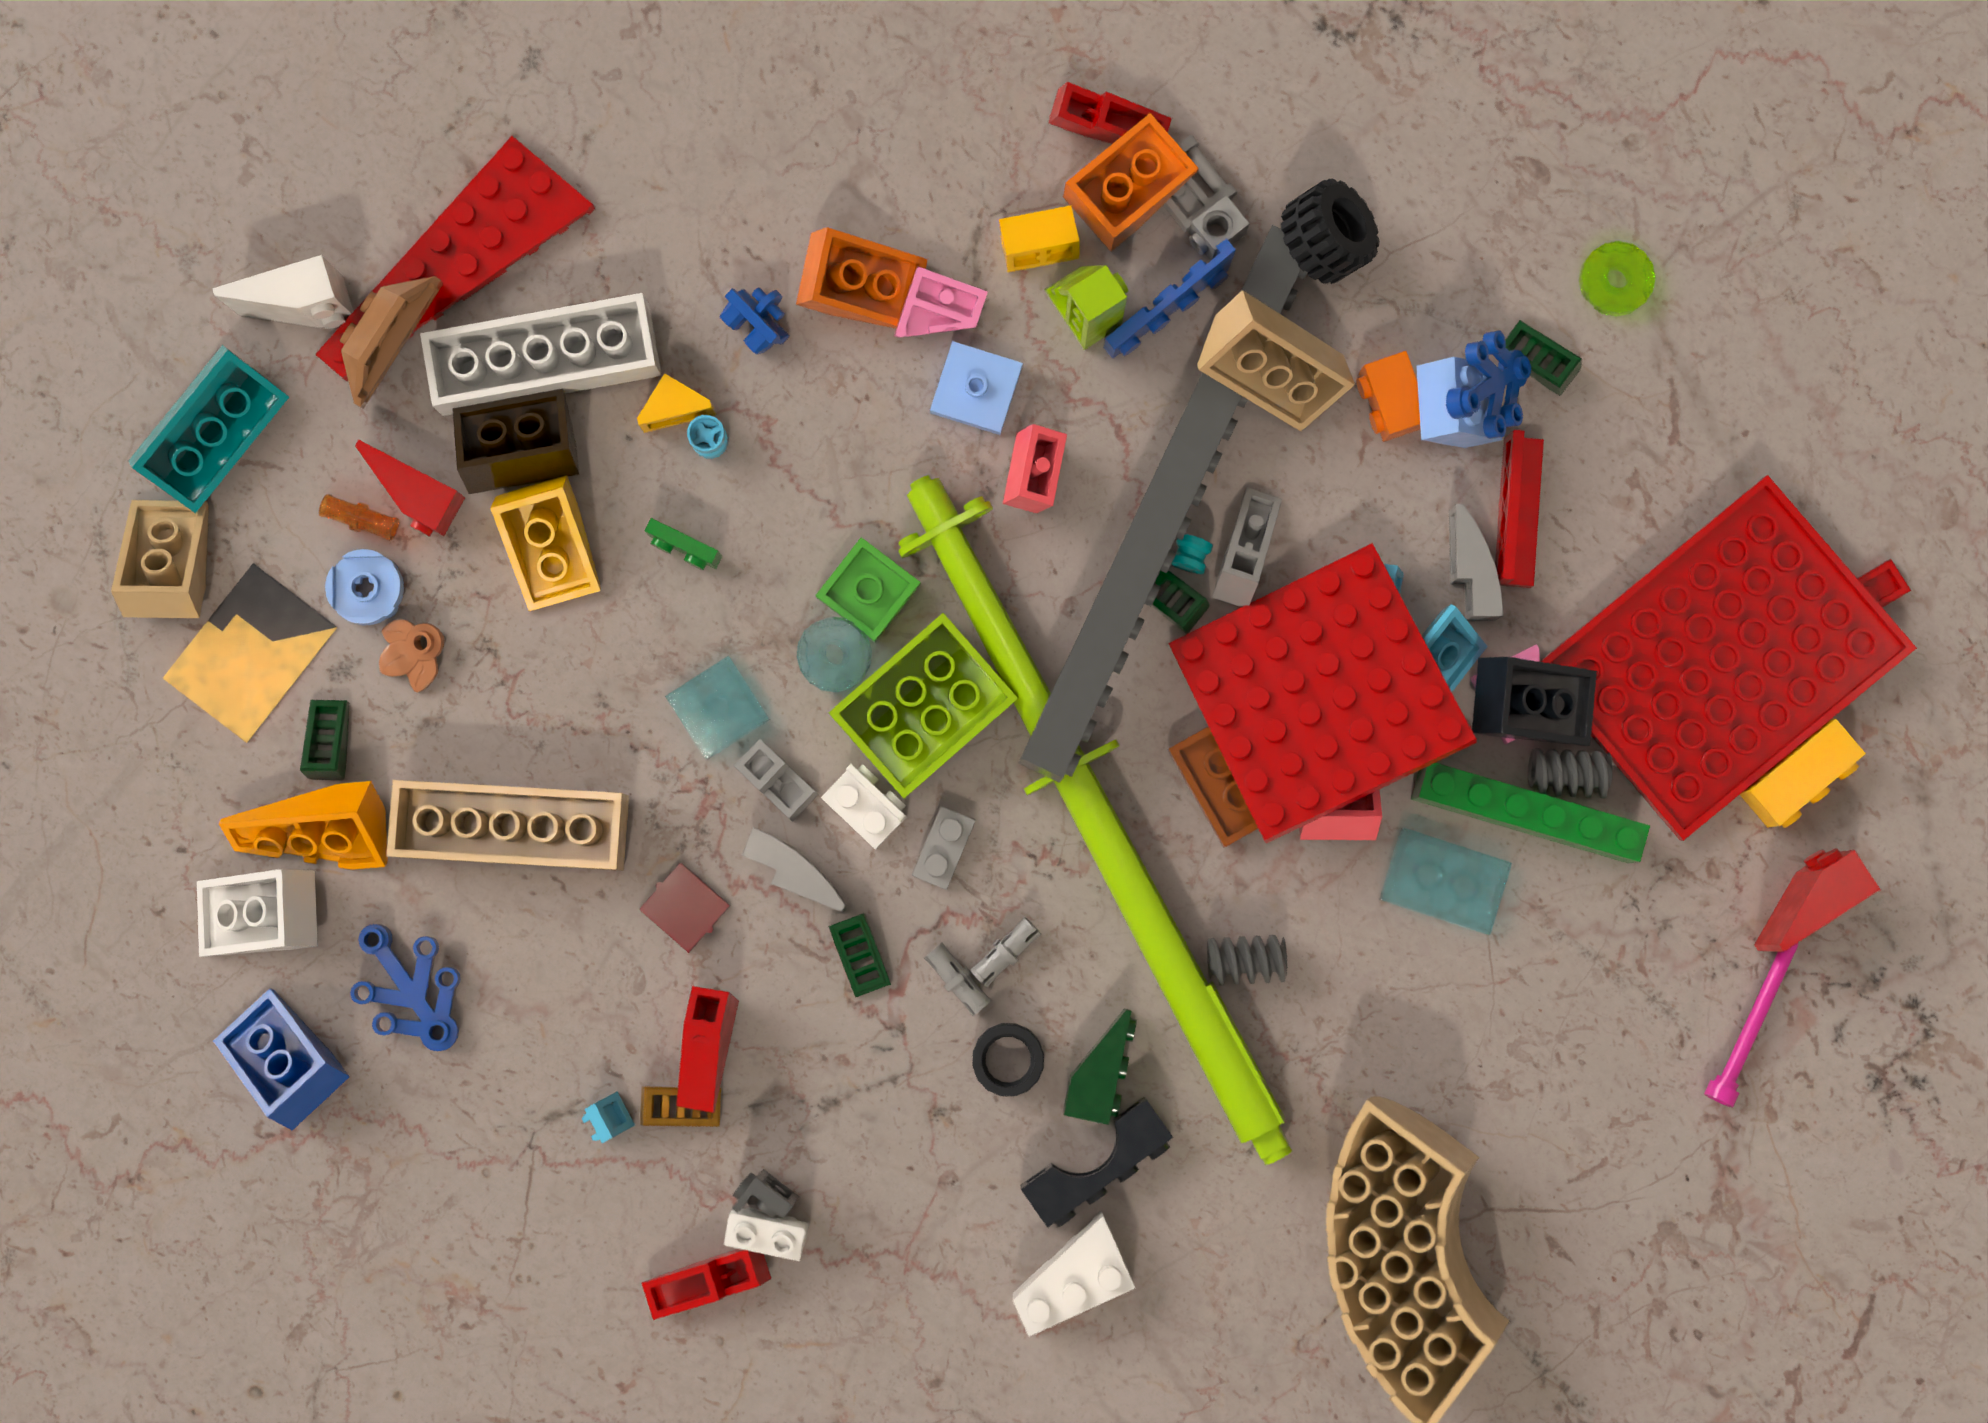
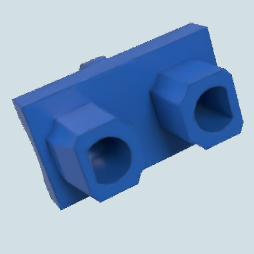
M758 287L751 296L745 289L737 292L734 288H731L724 296L729 302L719 317L733 330H738L746 320L751 323L754 329L744 339V342L755 354H763L774 344H783L790 337L776 322L785 315L778 307L783 296L777 290H773L766 295Z

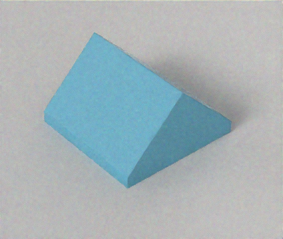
M1452 604L1440 611L1422 634L1451 692L1488 647L1459 609Z

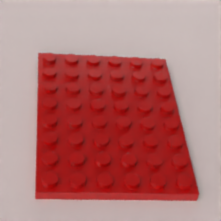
M1766 475L1540 662L1597 671L1591 736L1606 754L1608 752L1611 754L1615 765L1680 841H1684L1916 650L1917 647L1774 481Z

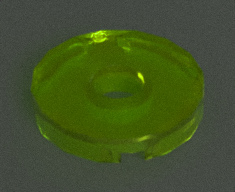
M1615 241L1604 243L1590 253L1581 266L1579 285L1581 294L1586 301H1589L1594 306L1595 310L1601 314L1616 317L1630 314L1645 304L1653 292L1656 277L1653 263L1643 250L1631 243ZM1617 270L1623 273L1626 279L1625 286L1620 288L1612 286L1608 281L1609 271Z

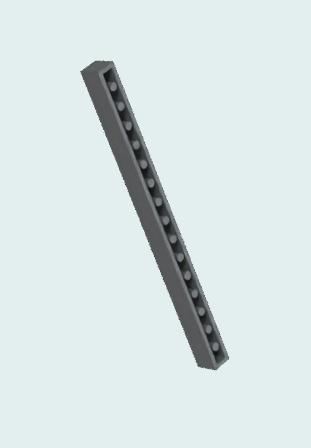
M1272 225L1241 291L1244 290L1280 314L1282 309L1290 310L1298 293L1292 287L1297 277L1304 280L1307 272H1303L1298 267L1296 260L1291 257L1290 250L1285 245L1283 239L1285 236L1282 230ZM1203 372L1018 762L1059 783L1065 774L1072 777L1081 756L1075 753L1081 740L1088 743L1097 721L1092 720L1091 717L1097 706L1104 708L1113 690V687L1107 685L1112 672L1120 674L1129 653L1123 651L1128 638L1136 640L1145 621L1139 617L1144 604L1152 606L1161 587L1154 582L1160 571L1167 573L1176 555V552L1170 550L1176 537L1181 540L1183 539L1192 519L1186 517L1190 505L1198 507L1207 486L1201 484L1205 473L1208 471L1213 474L1223 453L1217 451L1222 438L1228 441L1235 429L1238 420L1232 418L1237 406L1244 408L1248 399Z

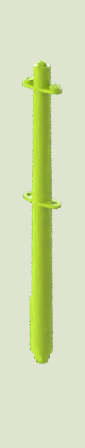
M929 475L921 477L910 484L912 490L906 496L926 533L919 536L916 532L901 539L898 542L900 546L898 552L901 558H906L933 545L1000 678L1018 697L1013 704L1031 737L1051 692L961 529L989 513L993 507L990 501H985L983 496L966 503L963 506L965 512L958 514L939 478L931 479ZM1117 739L1086 755H1084L1080 745H1078L1075 753L1080 755L1081 758L1072 777L1065 774L1059 783L1045 776L1025 787L1024 791L1028 796L1052 783L1056 785L1240 1143L1251 1140L1264 1164H1272L1292 1152L1289 1142L1280 1127L1285 1121V1116L1213 981L1208 983L1089 764L1115 750L1120 745Z

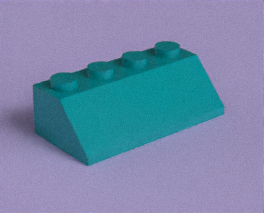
M222 345L128 462L134 470L196 513L289 399V396Z

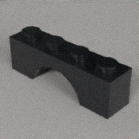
M1145 1097L1120 1113L1118 1117L1113 1118L1116 1129L1115 1145L1110 1156L1102 1165L1088 1172L1073 1173L1050 1163L1020 1185L1021 1191L1047 1228L1054 1223L1057 1227H1061L1076 1215L1073 1209L1084 1201H1087L1089 1205L1095 1203L1108 1192L1105 1186L1118 1178L1120 1183L1127 1180L1139 1170L1136 1165L1147 1156L1154 1160L1170 1148L1167 1142L1173 1136Z

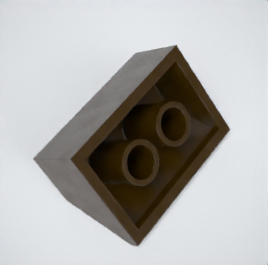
M563 389L452 409L457 471L468 494L552 480L565 475H579L577 446Z

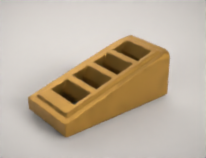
M642 1086L640 1125L720 1127L721 1088L715 1113L707 1112V1118H700V1111L693 1109L691 1118H685V1108L677 1106L676 1118H669L670 1095H677L678 1087ZM654 1095H661L660 1117H653Z

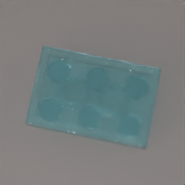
M1401 828L1379 900L1485 935H1490L1512 863L1407 828Z

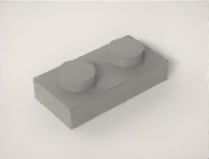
M941 806L912 876L947 890L976 820Z

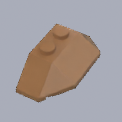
M434 276L383 286L377 294L371 291L360 308L364 312L363 317L357 325L351 323L340 339V342L345 344L341 349L354 404L362 409L365 408L442 287L443 283L440 279Z

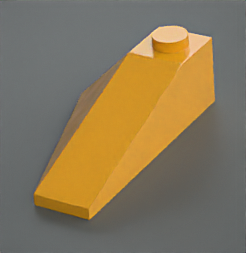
M372 781L331 785L221 818L219 826L233 850L237 852L279 858L283 853L303 856V860L306 863L316 864L318 859L338 862V868L350 870L386 867L388 862L386 810Z

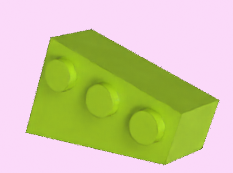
M1106 265L1081 266L1044 289L1084 350L1122 325L1127 301L1126 293L1129 292L1128 287L1122 277L1117 272L1112 275Z

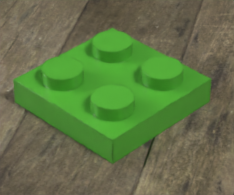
M861 537L815 596L876 643L921 585V582Z

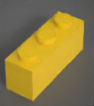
M1837 719L1829 720L1743 791L1740 796L1767 828L1781 825L1783 828H1786L1801 817L1802 813L1799 810L1809 801L1814 804L1824 798L1831 791L1828 785L1835 779L1843 780L1859 768L1856 762L1866 753Z

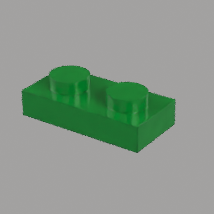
M653 518L649 520L644 530L649 537L653 538L650 543L652 546L668 554H671L672 550L675 549L686 555L684 558L685 562L698 569L704 570L706 565L716 569L723 557L718 550Z

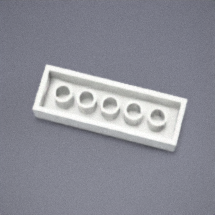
M643 293L420 333L432 406L442 416L453 414L452 409L558 389H563L566 394L662 376L650 306Z

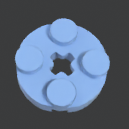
M368 549L354 550L342 556L343 559L335 567L332 566L328 572L325 582L326 597L332 608L347 621L358 625H374L384 621L386 618L393 617L398 611V606L402 601L404 593L403 577L397 565L377 551ZM367 577L369 583L374 584V589L369 592L367 597H363L361 592L356 591V585H361L363 578Z

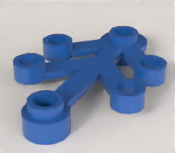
M1498 330L1486 332L1483 335L1482 341L1468 343L1465 348V357L1468 364L1475 366L1486 379L1471 389L1467 386L1451 388L1446 395L1447 411L1453 419L1471 417L1474 412L1479 410L1480 402L1490 396L1487 416L1483 421V431L1488 439L1503 437L1506 433V427L1521 425L1523 411L1517 403L1519 388L1525 385L1527 378L1531 374L1529 359L1520 350L1509 351L1506 348L1504 334ZM1489 355H1493L1499 361L1498 367L1488 358ZM1505 385H1507L1505 402L1502 406Z
M371 924L364 927L358 939L361 949L368 954H375L399 990L376 987L369 981H361L354 984L351 988L352 1000L357 1004L377 1002L413 1008L421 1020L397 1019L393 1013L383 1012L374 1017L372 1021L373 1030L382 1036L399 1033L420 1037L424 1046L432 1051H444L452 1047L459 1035L457 1022L450 1016L455 988L461 980L458 970L452 967H445L436 973L435 983L440 990L435 1011L426 999L433 958L439 951L437 940L430 936H423L415 941L413 951L417 956L412 979L390 948L393 941L391 931L381 924ZM372 932L379 936V942L374 947L368 943V936ZM426 940L432 945V951L428 955H424L420 950L421 944ZM447 971L451 972L454 977V981L450 986H446L442 982V976ZM363 985L369 989V996L366 1000L361 999L358 995V990ZM384 1016L388 1017L391 1021V1027L387 1031L382 1030L380 1027V1020ZM436 1025H440L444 1029V1036L440 1040L436 1039L432 1034V1030Z

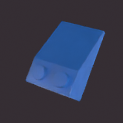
M271 988L213 1040L267 1118L292 1131L350 1077L332 1052L275 990Z

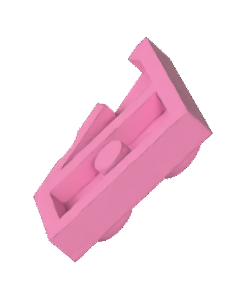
M917 267L894 336L902 338L975 328L988 292Z

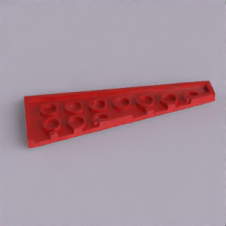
M511 136L372 291L377 294L383 286L435 276L440 279L443 285L413 332H415L432 319L435 321L443 316L445 310L460 300L465 301L507 272L506 269L527 254L529 256L539 250L540 245L558 233L561 235L569 229V225L585 214L590 215L596 208L587 198L528 148ZM364 300L315 354L345 381H348L341 353V349L345 344L341 343L340 339L351 323L357 325L363 317L364 312L360 308Z

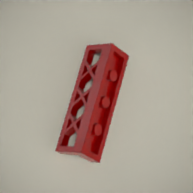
M1513 430L1503 441L1495 566L1500 586L1532 588L1535 579L1544 439L1525 438V431Z

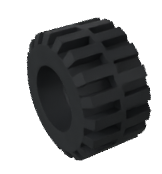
M1330 178L1323 180L1285 206L1286 209L1282 212L1281 216L1283 219L1281 230L1285 236L1283 237L1285 245L1288 246L1289 253L1298 263V267L1303 272L1306 271L1310 278L1318 279L1323 284L1329 282L1334 284L1370 263L1376 257L1380 240L1377 236L1379 231L1378 226L1375 224L1373 213L1369 210L1365 200L1358 195L1357 191L1352 187L1349 188L1345 182L1341 180L1337 182L1335 179Z

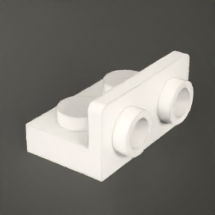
M850 764L846 768L847 771L821 798L876 850L907 818L901 812L906 805L890 790L886 795L881 793L874 786L879 779L863 764L858 769Z
M753 1208L741 1209L739 1213L732 1209L728 1217L724 1245L800 1261L810 1223L799 1221L790 1216H785L784 1218L775 1216L772 1218L766 1213H761Z

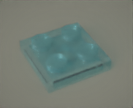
M729 656L665 696L706 760L770 720Z

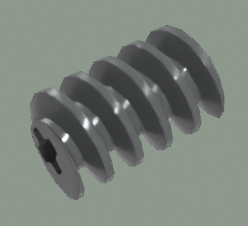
M1534 748L1531 751L1528 765L1529 786L1532 788L1533 785H1537L1539 793L1545 795L1548 786H1552L1555 797L1561 796L1564 786L1568 787L1570 797H1576L1579 787H1583L1585 798H1591L1594 788H1598L1600 798L1605 799L1612 783V757L1609 752L1604 756L1601 751H1593L1589 756L1585 750L1577 751L1574 756L1573 752L1569 749L1563 750L1560 755L1555 749H1548L1543 754L1540 748Z
M1269 935L1265 946L1261 936H1254L1251 946H1249L1245 936H1240L1236 947H1234L1230 937H1224L1220 948L1215 938H1209L1207 941L1209 980H1211L1212 975H1216L1219 984L1224 985L1227 974H1231L1235 985H1239L1242 974L1246 973L1250 984H1254L1257 973H1261L1265 983H1270L1272 973L1277 972L1280 982H1285L1287 976V950L1284 937L1280 945L1276 935Z

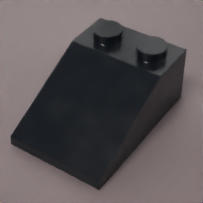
M1514 657L1478 658L1472 732L1474 734L1502 738L1590 746L1597 671Z

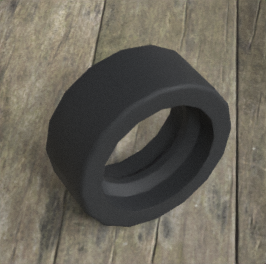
M1001 1023L988 1028L978 1038L973 1050L972 1067L977 1080L987 1091L998 1096L1015 1097L1028 1092L1039 1081L1044 1069V1052L1038 1038L1029 1029L1016 1023ZM1003 1037H1014L1021 1040L1028 1047L1031 1055V1064L1027 1073L1021 1079L1014 1082H1002L995 1079L989 1073L986 1066V1053L989 1046Z

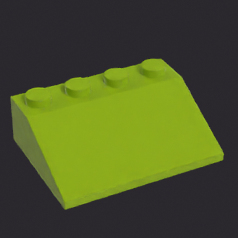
M942 613L828 713L904 799L1013 704L1018 697L949 618Z

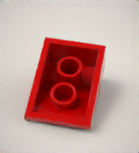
M1835 848L1826 853L1822 849L1804 860L1806 866L1794 874L1754 945L1758 951L1784 952L1881 890L1855 850L1839 851L1838 848Z

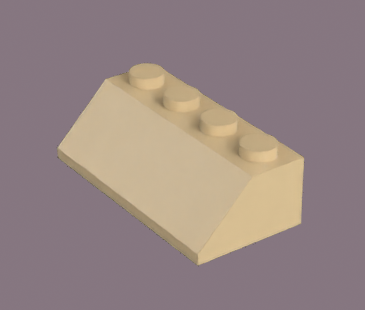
M1244 290L1215 315L1197 364L1201 372L1299 431L1305 429L1355 385L1343 354Z

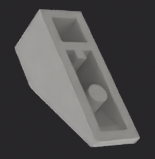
M1246 488L1212 598L1240 607L1250 605L1260 580L1280 509L1281 498Z

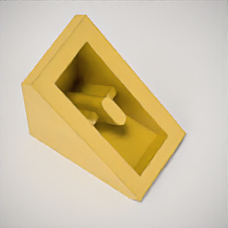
M664 373L638 415L637 421L642 431L646 433L691 422L695 417L701 415L715 416L716 413L709 399Z

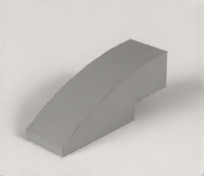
M1455 504L1449 510L1450 584H1465V616L1467 621H1496L1503 616V605L1494 560L1488 544L1472 515L1464 504Z
M753 827L742 856L777 869L771 884L840 912H845L847 904L833 884L814 864L780 839Z

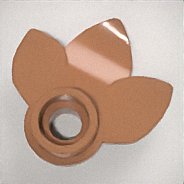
M394 620L382 629V634L390 645L383 650L380 656L379 670L386 676H403L406 674L412 689L415 692H420L426 689L438 674L436 657L443 650L444 636L436 626L429 623L414 625L407 620ZM422 636L427 639V647L425 649L422 648L420 642Z

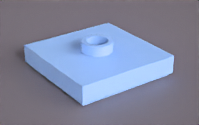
M952 341L930 413L1001 435L1023 363Z

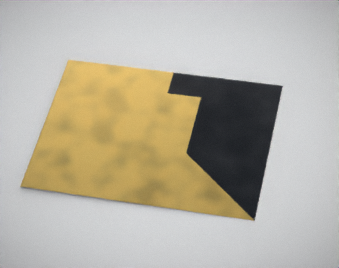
M253 563L168 670L163 679L247 743L338 627Z

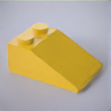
M567 475L495 497L490 509L529 611L601 590L580 509Z

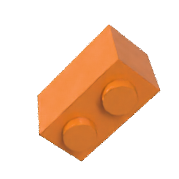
M1407 351L1365 364L1358 373L1359 378L1356 379L1360 396L1363 400L1368 399L1372 412L1369 413V420L1375 434L1380 433L1383 442L1421 430L1418 382Z

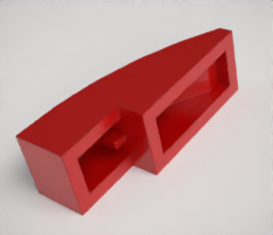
M1066 82L1057 90L1048 123L1079 135L1113 144L1149 113L1153 115L1167 132L1169 131L1172 118L1107 91L1100 95L1073 83Z
M735 1249L646 1280L641 1284L652 1318L655 1320L759 1287L772 1278L764 1254L744 1249Z

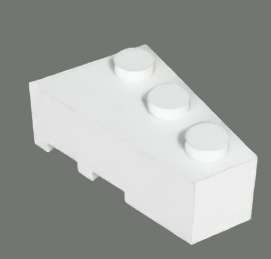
M1102 1211L1094 1216L1092 1221L1076 1236L1074 1235L1050 1260H1047L1013 1292V1302L1029 1337L1135 1289L1132 1278Z

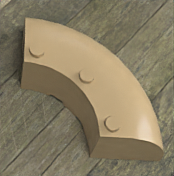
M1374 1096L1365 1102L1352 1123L1332 1176L1330 1200L1328 1201L1326 1211L1329 1275L1333 1291H1336L1338 1303L1342 1311L1341 1317L1353 1345L1356 1344L1367 1364L1366 1368L1373 1378H1377L1384 1390L1391 1396L1389 1399L1412 1423H1438L1497 1344L1509 1323V1320L1497 1311L1476 1284L1465 1260L1459 1230L1461 1198L1467 1179L1479 1157L1420 1114L1392 1100Z

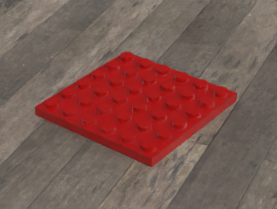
M1373 543L1251 602L1250 605H1245L1168 643L1266 844L1477 743L1474 733Z

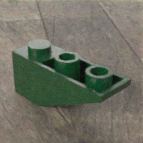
M1125 1008L1070 1074L1063 1108L1064 1116L1109 1125L1111 1116L1118 1117L1122 1095L1115 1094L1118 1078L1125 1080L1129 1064V1057L1123 1056L1125 1042L1133 1041L1137 1019L1130 1018L1131 1010Z

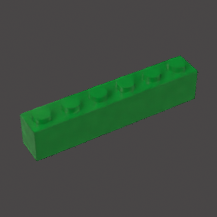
M1436 762L1418 771L1411 800L1625 863L1641 862L1650 825Z

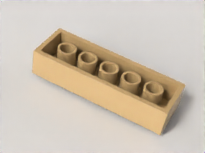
M393 780L387 856L624 871L629 795L614 792Z

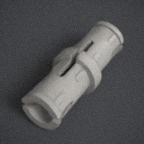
M1024 917L1002 940L997 939L993 943L995 947L970 971L981 983L983 982L984 986L988 987L1010 964L1014 966L1019 961L1017 957L1041 933Z
M943 943L924 958L946 983L945 989L948 992L952 990L972 1016L991 1002L990 998L986 996L969 976L970 970L967 967L963 968Z

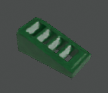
M1519 320L1505 339L1506 348L1509 351L1514 350L1524 336L1530 339L1521 350L1524 356L1528 357L1536 345L1541 347L1532 361L1529 360L1531 365L1530 376L1555 394L1561 396L1581 370L1582 358ZM1550 354L1554 358L1546 369H1543L1540 366ZM1561 363L1564 364L1566 368L1560 376L1556 377L1553 375Z
M1168 570L1167 573L1160 571L1154 583L1161 587L1166 581L1171 584L1159 599L1155 598L1152 607L1188 634L1208 610L1210 604L1204 596ZM1178 591L1182 592L1183 594L1171 609L1166 606ZM1190 600L1193 601L1194 603L1189 607L1185 614L1182 617L1179 616L1180 612L1185 608V606L1190 602Z
M310 700L300 771L308 779H345L349 702L347 700ZM320 714H336L337 718L336 720H320ZM319 730H335L334 735L319 734ZM318 745H333L332 750H318ZM317 760L330 761V764L317 763Z
M865 913L828 926L855 998L891 985ZM861 927L862 935L843 941L841 934ZM865 941L867 942L868 949L848 955L847 948ZM872 955L874 963L856 970L853 969V962ZM875 970L878 971L880 977L859 984L857 977Z

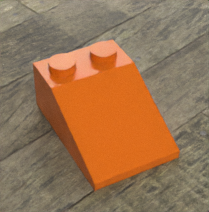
M1149 113L1065 182L1063 198L1111 252L1154 215L1199 168L1153 115Z
M829 227L812 232L810 236L796 305L832 316L896 329L916 268L926 269L928 259Z

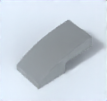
M761 739L734 765L792 822L818 796V793Z

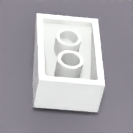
M322 255L212 288L214 296L239 316L333 329L340 327L353 313L343 275Z
M279 869L197 881L199 957L281 951L318 946L314 870Z

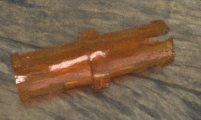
M326 494L320 504L319 516L349 525L352 531L359 533L363 530L384 537L387 540H393L398 531V518L373 511L365 503L359 502L356 505Z

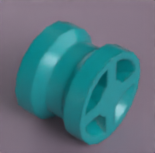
M1185 534L1182 540L1177 538L1176 544L1178 548L1171 565L1190 573L1204 574L1206 569L1204 560L1206 555L1211 553L1213 544L1189 534Z

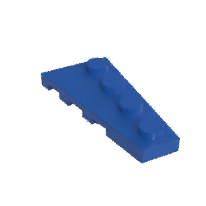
M1227 238L1216 246L1218 252L1215 258L1208 263L1200 259L1189 269L1190 271L1183 277V284L1180 287L1176 284H1170L1159 293L1152 302L1155 306L1152 310H1149L1147 306L1141 308L1105 338L1104 349L1112 359L1120 353L1123 356L1129 355L1142 343L1139 340L1149 331L1156 334L1171 321L1169 316L1179 308L1182 312L1188 310L1200 299L1197 294L1208 286L1211 290L1215 289L1229 277L1227 271L1236 249Z

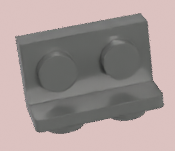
M763 1169L757 1176L750 1173L732 1195L738 1199L732 1209L739 1213L750 1198L755 1196L758 1199L756 1202L757 1207L772 1218L777 1214L784 1218L799 1196Z

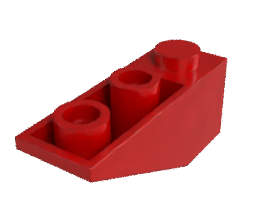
M692 986L683 1025L677 1107L715 1113L739 1000L730 992Z

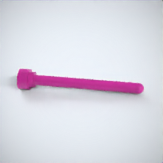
M1798 943L1784 952L1777 953L1722 1075H1717L1714 1081L1710 1080L1704 1092V1095L1725 1106L1734 1107L1739 1096L1737 1092L1739 1084L1736 1081L1797 950Z

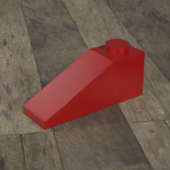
M358 439L355 447L400 511L413 520L410 527L429 537L433 531L445 536L465 497L457 490Z

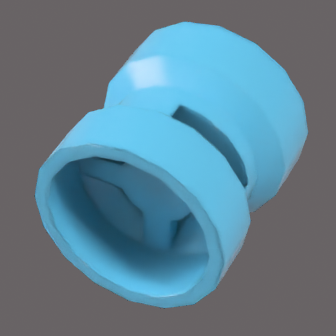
M701 415L695 417L690 422L687 428V438L699 456L706 459H714L725 452L728 446V435L722 423L716 417Z

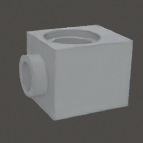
M1226 195L1191 222L1189 241L1200 255L1205 253L1212 260L1217 255L1218 249L1216 246L1227 238L1233 245L1246 235L1250 223ZM1212 224L1220 225L1226 234L1221 237H1214L1209 234L1207 227Z

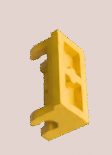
M1071 205L999 219L1000 237L1007 272L1080 259L1079 237Z

